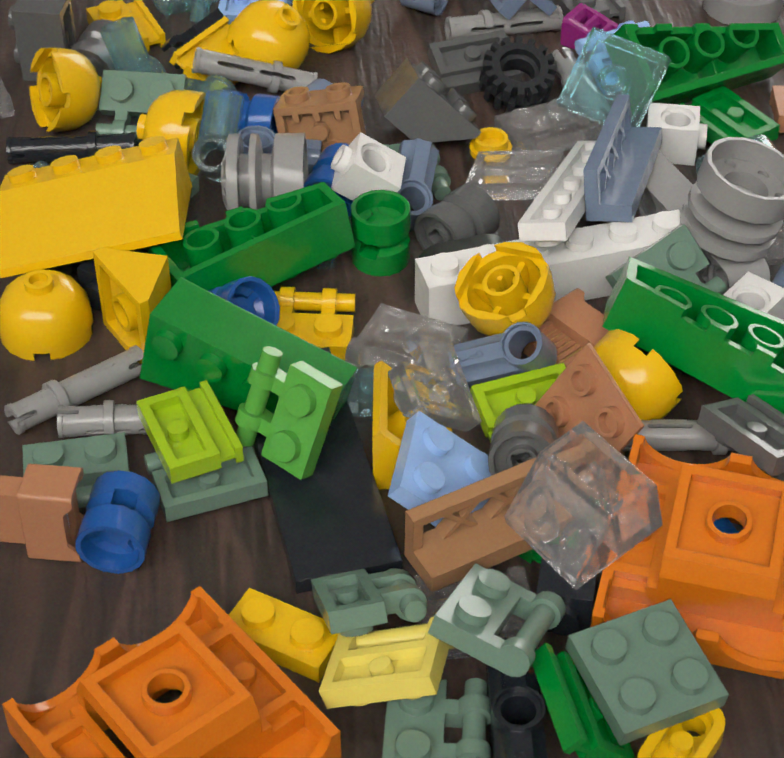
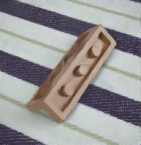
M594 434L405 511V557L429 590L435 592L462 580L475 563L488 569L539 547L544 543L553 541L615 514L619 497L599 475L602 443ZM582 460L580 468L565 473L573 463ZM536 479L527 490L518 493L527 482ZM490 498L482 509L472 512L481 501ZM443 518L434 529L423 533L424 525Z

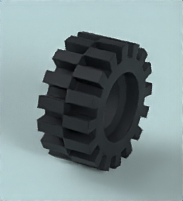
M515 36L514 43L510 42L509 37L502 38L501 44L497 41L494 42L490 50L487 49L484 55L479 78L480 92L485 91L484 99L487 102L495 99L494 108L499 110L502 105L507 106L506 113L512 115L514 108H519L520 115H526L529 107L532 112L539 110L540 104L544 106L551 94L557 71V65H553L555 60L553 55H546L548 48L543 44L538 49L535 48L536 40L529 38L528 44L522 43L523 36ZM506 70H519L528 74L532 80L516 81L507 77L503 72Z

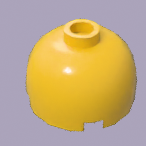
M259 0L246 6L233 20L228 29L227 39L229 44L233 41L238 51L236 56L273 64L274 60L281 61L285 67L298 69L308 54L310 33L306 22L292 6L280 0Z
M293 0L292 7L300 13L308 26L310 43L316 45L310 48L316 52L330 54L356 45L365 36L371 22L372 6L370 0Z
M57 47L40 48L34 55L30 72H38L37 85L29 86L31 106L36 122L40 127H48L47 132H63L78 129L90 121L97 111L102 78L98 76L96 68L90 60L76 50Z
M173 90L160 95L151 103L147 114L139 116L137 138L145 140L154 136H164L165 140L178 137L188 173L197 176L204 157L196 156L197 152L201 147V143L208 144L210 103L209 100L203 99L206 96L204 92Z
M502 242L494 245L496 252L489 253L483 258L480 253H477L468 260L460 270L454 288L461 311L478 332L487 336L504 333L509 326L517 322H528L537 328L542 326L550 315L556 293L549 265L535 247L522 242Z
M45 269L30 271L15 278L8 284L0 298L1 343L11 354L24 360L35 361L34 354L42 355L48 353L51 360L62 359L79 351L92 336L91 326L94 322L87 292L72 276L63 272Z
M620 329L610 330L594 346L595 351L640 420L663 419L681 400L677 397L683 392L682 385L676 374L654 349L645 355L634 347L640 340L638 337Z

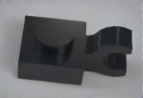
M217 8L184 33L170 38L162 45L161 49L163 52L170 48L178 50L223 18L224 15ZM178 64L174 65L176 69H181Z

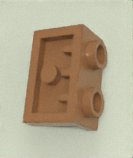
M340 82L331 84L322 90L309 91V88L305 86L294 87L286 90L273 108L278 133H305L306 139L322 140L321 153L327 146L334 143L350 145L360 132L366 135L361 109V101L364 97L363 86L351 87L349 83Z

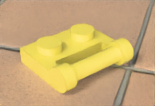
M430 617L429 622L426 624L371 631L356 637H345L339 633L319 693L327 709L364 706L369 703L418 699L424 696L437 695L449 649H454V647L428 634L434 617Z

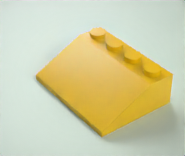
M154 136L141 141L139 146L121 149L117 145L108 146L98 150L94 156L78 159L76 155H68L54 160L49 166L34 169L33 165H22L10 170L5 175L0 186V279L30 271L94 259L93 251L100 248L131 251L182 240L192 183L178 137L165 140L164 136Z

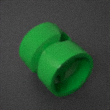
M371 190L362 193L354 199L351 205V229L356 246L352 248V262L359 271L367 275L380 277L399 273L407 267L410 261V204L404 196L394 191Z

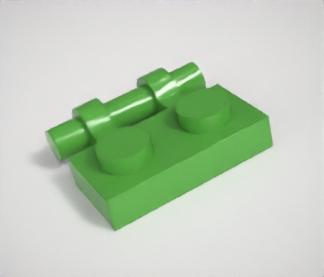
M265 346L262 349L259 362H255L251 366L248 376V382L251 384L246 402L239 405L235 417V422L238 425L236 435L242 446L246 447L254 445L258 432L264 435L266 440L261 455L302 480L312 476L343 384L304 361L290 364L286 373L279 369L283 355L282 351L274 347ZM271 392L279 396L274 413L265 409Z

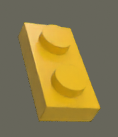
M249 588L229 613V616L275 664L319 683L326 672L339 633L331 635L323 618Z

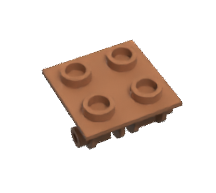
M587 343L535 404L538 407L544 408L553 416L559 431V447L592 434L602 443L599 475L605 470L607 475L611 476L625 467V463L622 460L625 455L623 449L633 440L634 434H638L644 428V424L591 343ZM582 460L571 465L573 470L581 467Z

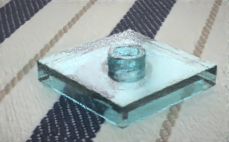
M593 27L557 100V104L559 107L604 125L617 94L630 95L631 127H640L670 65L671 59L665 54Z

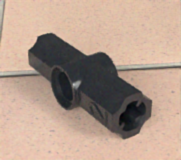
M486 664L491 719L489 743L494 758H548L544 730L546 705L541 696L540 685L533 666L530 667L525 675L511 677Z

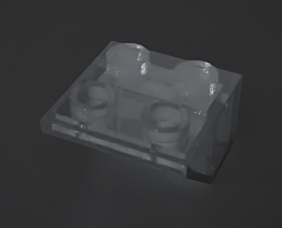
M584 421L577 424L539 452L504 516L506 523L575 590L663 525L657 485Z

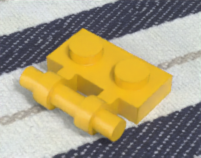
M284 286L280 287V291H274L280 306L278 327L319 348L329 347L332 355L344 361H351L354 315L337 314V312H355L356 294L338 293L337 288H323L322 292H296L295 287ZM295 310L321 311V314L295 313Z

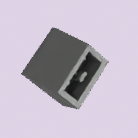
M17 0L15 5L10 6L8 24L11 30H15V62L21 65L23 81H37L38 72H30L34 55L40 48L57 47L71 49L77 43L71 0Z
M406 58L374 94L384 117L411 140L419 138L429 142L476 139L481 133L474 122L478 115L469 107L470 103L454 88H451L447 93L445 91L447 88L439 80L438 74L423 61L416 66L411 60Z

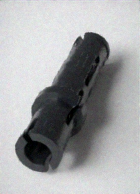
M97 130L88 131L87 135L8 137L6 141V154L11 155L7 158L10 165L16 163L53 162L60 157L76 155L78 159L94 156L98 150L108 146L117 145L121 149L138 146V141L135 142L137 140L136 132L99 134Z

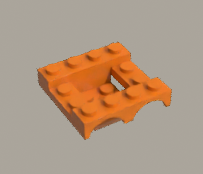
M634 434L593 609L591 627L671 599L710 664L784 680V481L763 472L754 463L753 456L731 452L730 456L715 463H685L662 455L648 444L645 436ZM728 517L731 523L740 524L744 529L735 534H727L718 530L713 522L719 518Z
M201 586L191 591L189 601L177 619L164 631L151 639L138 644L125 645L119 643L113 637L95 648L93 658L84 673L59 695L47 701L31 705L17 703L13 698L2 704L9 733L29 758H126L104 733L108 728H111L135 758H341L340 730ZM169 690H180L182 692V695L177 700L170 703L154 701Z

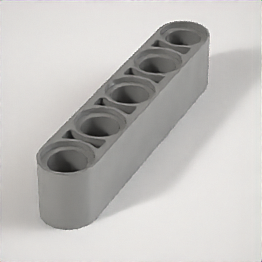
M661 152L657 155L636 211L639 216L677 209L681 211L693 186ZM700 248L710 263L696 273L699 280L704 284L713 277L718 276L724 281L728 291L748 271L770 281V271L764 257L755 261L736 262L717 257Z

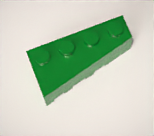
M695 23L692 27H673L672 24L638 27V24H623L605 42L624 94L630 95V107L634 118L648 114L649 102L677 105L692 101V98L723 85L732 90L769 79L784 68V35L779 23H730L728 26H710V23Z
M321 182L267 198L266 207L256 210L240 206L225 211L226 218L224 220L204 226H199L198 220L185 223L182 240L145 247V250H148L149 254L168 256L171 288L182 277L208 291L248 276L260 278L272 287L284 280H290L299 273L324 261L332 260L339 254L356 246L345 201L325 182Z
M629 256L605 305L602 327L609 331L620 329L635 335L640 339L635 344L636 346L647 352L654 349L667 363L731 398H739L746 402L748 395L754 394L784 414V320Z
M180 277L150 313L140 379L173 390L186 387L187 391L200 388V382L207 380L220 405L238 411L239 405L246 402L251 384L248 382L251 366L253 363L259 362L263 347L270 346L279 349L283 353L279 369L287 373L290 364L304 361L343 384L331 420L332 423L348 400L358 367ZM271 392L265 409L274 413L279 396Z

